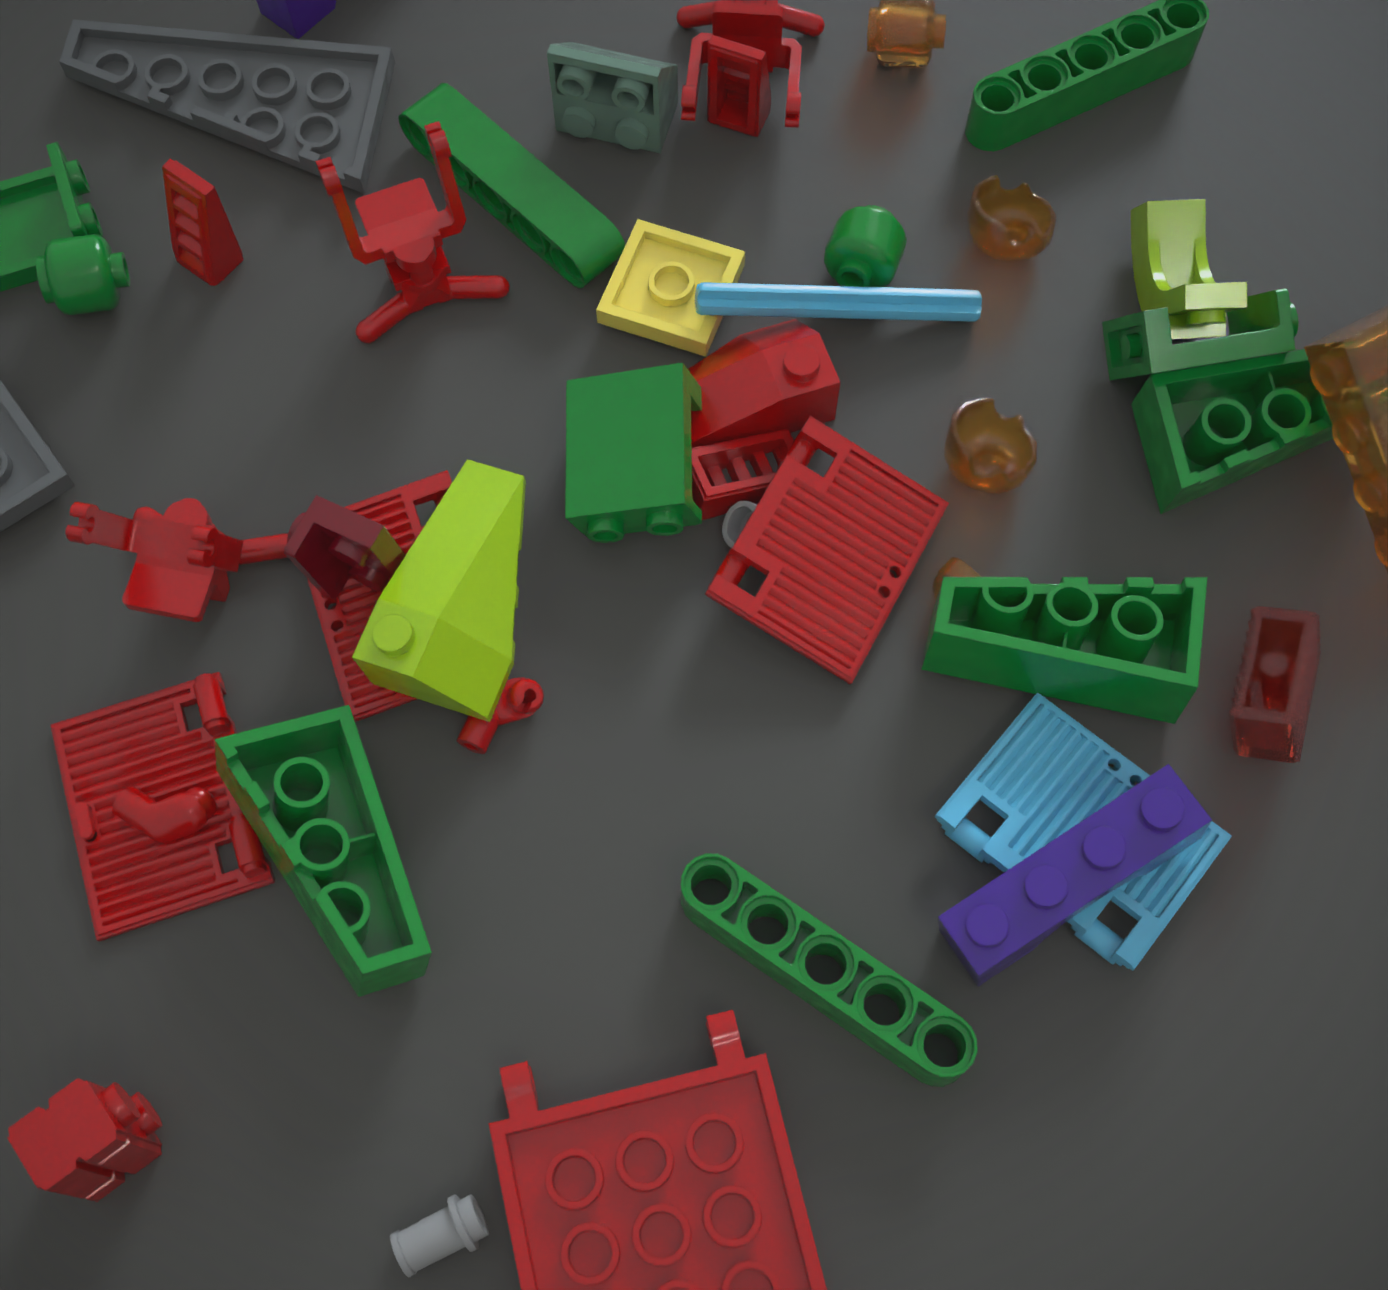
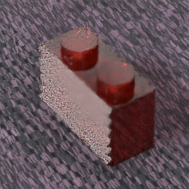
M1257 606L1250 610L1251 620L1248 621L1247 641L1243 643L1244 653L1241 654L1240 675L1236 676L1235 697L1231 699L1232 709L1229 710L1233 749L1239 756L1296 763L1301 759L1321 654V637L1319 636L1320 616L1312 611Z

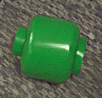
M876 205L857 206L846 210L837 220L825 247L823 261L827 272L840 286L887 287L894 279L905 252L907 238L904 228L891 212Z
M92 234L51 240L46 246L44 256L36 257L37 277L45 302L47 304L55 303L60 312L66 315L113 310L119 305L121 297L120 288L130 287V275L124 253H112L109 243L100 235Z

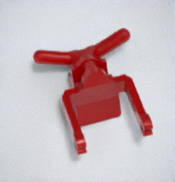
M719 0L680 8L676 18L681 27L688 29L712 25L713 33H700L691 41L686 85L682 87L681 120H696L702 65L708 63V42L711 36L714 35L765 51L769 73H773V67L789 70L785 127L799 128L802 93L799 92L802 46L794 38H782V30L785 28L815 37L820 35L825 28L823 18L818 14L780 4L778 0Z
M439 121L425 125L424 129L447 204L446 208L442 211H437L427 185L422 178L410 180L359 197L355 200V204L367 236L359 237L331 157L315 161L328 197L332 198L353 258L365 265L383 259L387 274L396 292L401 290L400 293L396 294L358 323L355 332L357 338L363 343L374 342L409 314L421 311L423 307L439 302L441 304L453 299H499L505 297L509 292V282L501 275L446 276L451 273V269L442 249V239L461 233L467 219L449 159L452 157L451 150Z
M184 498L174 502L166 509L164 515L151 507H140L134 512L133 519L99 510L98 506L94 504L75 502L70 507V516L79 518L78 526L67 525L65 530L66 537L71 542L86 545L93 543L137 553L132 573L122 597V602L128 609L191 622H200L203 619L209 600L226 602L230 591L227 571L237 573L239 565L288 558L284 554L288 533L244 540L227 536L216 528L205 507L194 498Z

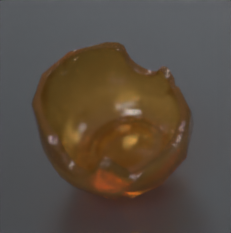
M994 175L975 185L968 210L967 224L972 241L978 250L998 260L1018 261L1035 257L1050 245L1057 217L1049 201L1032 193L1028 183L1025 182L1015 189L1007 190L1001 187L999 177Z
M981 398L964 402L952 414L946 434L944 459L951 474L966 486L990 494H1002L1020 487L1033 472L1037 463V442L1027 428L1024 427L1023 417L1016 415L1008 418L1000 415L995 408V400L993 398Z

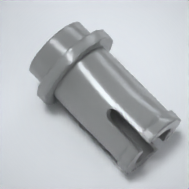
M454 1194L448 1197L447 1207L401 1231L397 1230L390 1234V1241L396 1260L408 1278L415 1275L417 1271L465 1247L469 1252L479 1249V1240L489 1235V1229L484 1214L472 1194L462 1199Z

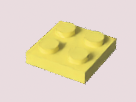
M637 219L596 309L597 323L706 357L723 316L700 315L696 312V287L703 282L737 283L745 266V251Z

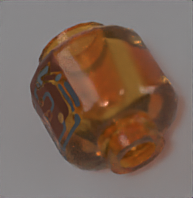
M880 0L878 7H870L867 51L876 52V59L881 66L925 67L930 63L934 49H944L947 14H936L935 0Z

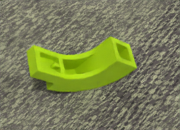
M1206 200L1147 201L1131 210L1132 263L1141 311L1168 307L1172 339L1226 336V313L1247 307V282L1216 283L1214 281L1206 249Z

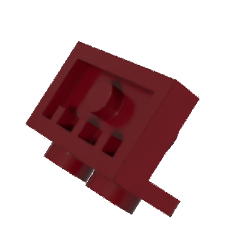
M318 495L315 496L307 511L301 513L292 523L288 532L287 544L284 548V554L322 595L332 600H336L350 576L364 586L382 592L406 556L384 525Z

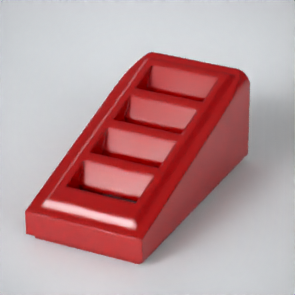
M712 35L708 42L707 121L758 137L771 111V89L766 52Z
M170 158L162 166L171 243L175 258L180 265L211 286H216L244 260L242 250L215 186L177 160L174 161Z
M788 428L692 448V497L696 505L702 510V520L726 514L739 501H749L752 503L760 501L775 475L765 454L772 452L778 466L780 465L794 441ZM745 461H750L757 477H751ZM722 469H727L732 480L731 483H727L721 471Z

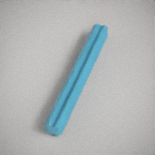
M703 282L697 285L695 291L696 312L700 315L975 322L979 320L982 310L981 293L978 290Z

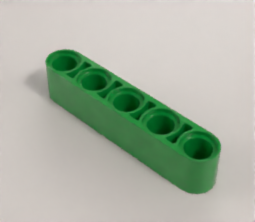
M1158 0L985 76L977 82L973 90L965 126V135L968 141L974 147L983 151L994 152L1002 150L1184 68L1191 63L1209 19V9L1206 3L1202 0Z
M442 82L398 116L400 127L406 138L434 166L435 163L424 126L439 121L451 150L452 157L449 159L457 186L573 286L580 289L585 287L620 258L625 248V242L616 226L449 84Z
M706 853L695 857L686 865L681 875V905L685 915L693 924L915 1079L932 1087H944L954 1083L974 1063L978 1052L977 1038L972 1027L961 1016L729 858L720 854ZM716 879L723 882L730 893L723 902L716 905H707L698 901L692 891L700 881ZM772 917L783 925L786 935L774 944H762L750 935L748 926L757 918ZM816 955H827L839 964L842 978L832 984H820L808 975L805 963ZM873 994H883L890 997L899 1009V1021L891 1025H879L873 1022L865 1012L864 1000ZM931 1034H942L948 1037L957 1049L958 1059L956 1065L940 1067L933 1064L927 1058L924 1051L925 1037Z

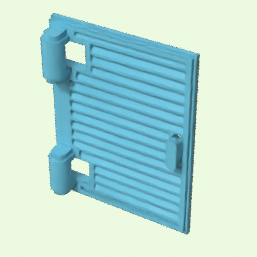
M1036 693L935 815V818L942 824L941 828L945 830L944 834L981 863L983 861L988 864L992 863L1001 871L1006 872L1136 786L1135 782L1139 784L1150 775L1048 699ZM979 800L1005 819L992 837L966 818ZM1212 821L1201 839L1147 875L1132 879L1111 891L1067 921L1072 925L1070 928L1075 931L1074 935L1112 965L1115 963L1120 967L1124 965L1127 969L1133 971L1232 835ZM1110 900L1138 921L1124 939L1097 919Z

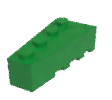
M1388 335L1151 374L1131 403L1160 514L1375 421L1388 409Z
M943 577L930 619L921 670L1032 694L1039 693L1046 697L1175 724L1198 688L1207 577H1184L1181 584H1154L1153 577H1126L1123 584H1088V577H1062L1059 584H1031L1027 577Z
M346 705L214 739L216 770L357 996L361 997L425 976L432 952L350 706Z

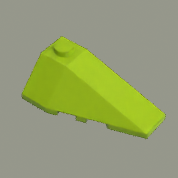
M466 460L378 598L354 651L353 660L372 684L487 722L491 721L514 665L515 608H518L519 587L517 585L519 550L522 548L526 480L523 475L472 460Z

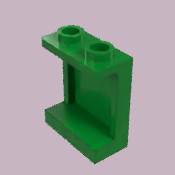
M58 142L46 145L51 167L0 181V292L38 281L36 257L44 256L46 246L51 240L92 234L103 236L100 222L90 202L84 204L82 195L90 193V187L78 159L68 161Z
M1277 289L1248 296L1246 308L1227 312L1229 335L1172 345L1168 307L1141 311L1102 322L1109 380L1296 350L1294 337L1298 331L1299 321L1297 310L1294 304L1290 302L1288 289Z
M684 363L566 380L565 518L588 539L595 542L611 543L622 540L624 534L643 531L654 535L668 536L682 532L684 526L702 524V510L696 505L692 497L691 411L702 410V390Z

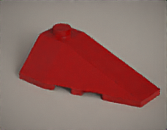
M797 319L741 334L688 368L702 390V410L691 411L692 448L786 428L789 429L790 433L796 432L803 428L809 416H812L821 423L835 420L841 382L820 333Z

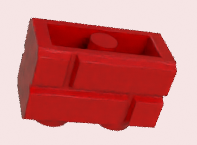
M77 1078L48 1099L49 1108L45 1109L38 1106L8 1128L9 1137L7 1139L38 1189L95 1202L100 1201L124 1183V1173L127 1172L135 1175L162 1154V1143L155 1134V1131L162 1127V1122L157 1112L140 1092H136L130 1097L117 1082H113L104 1088L90 1081Z

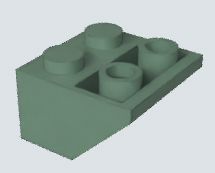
M574 42L550 44L547 51L557 131L566 132L579 138L588 137L620 144L633 150L642 149L661 154L678 105V65Z

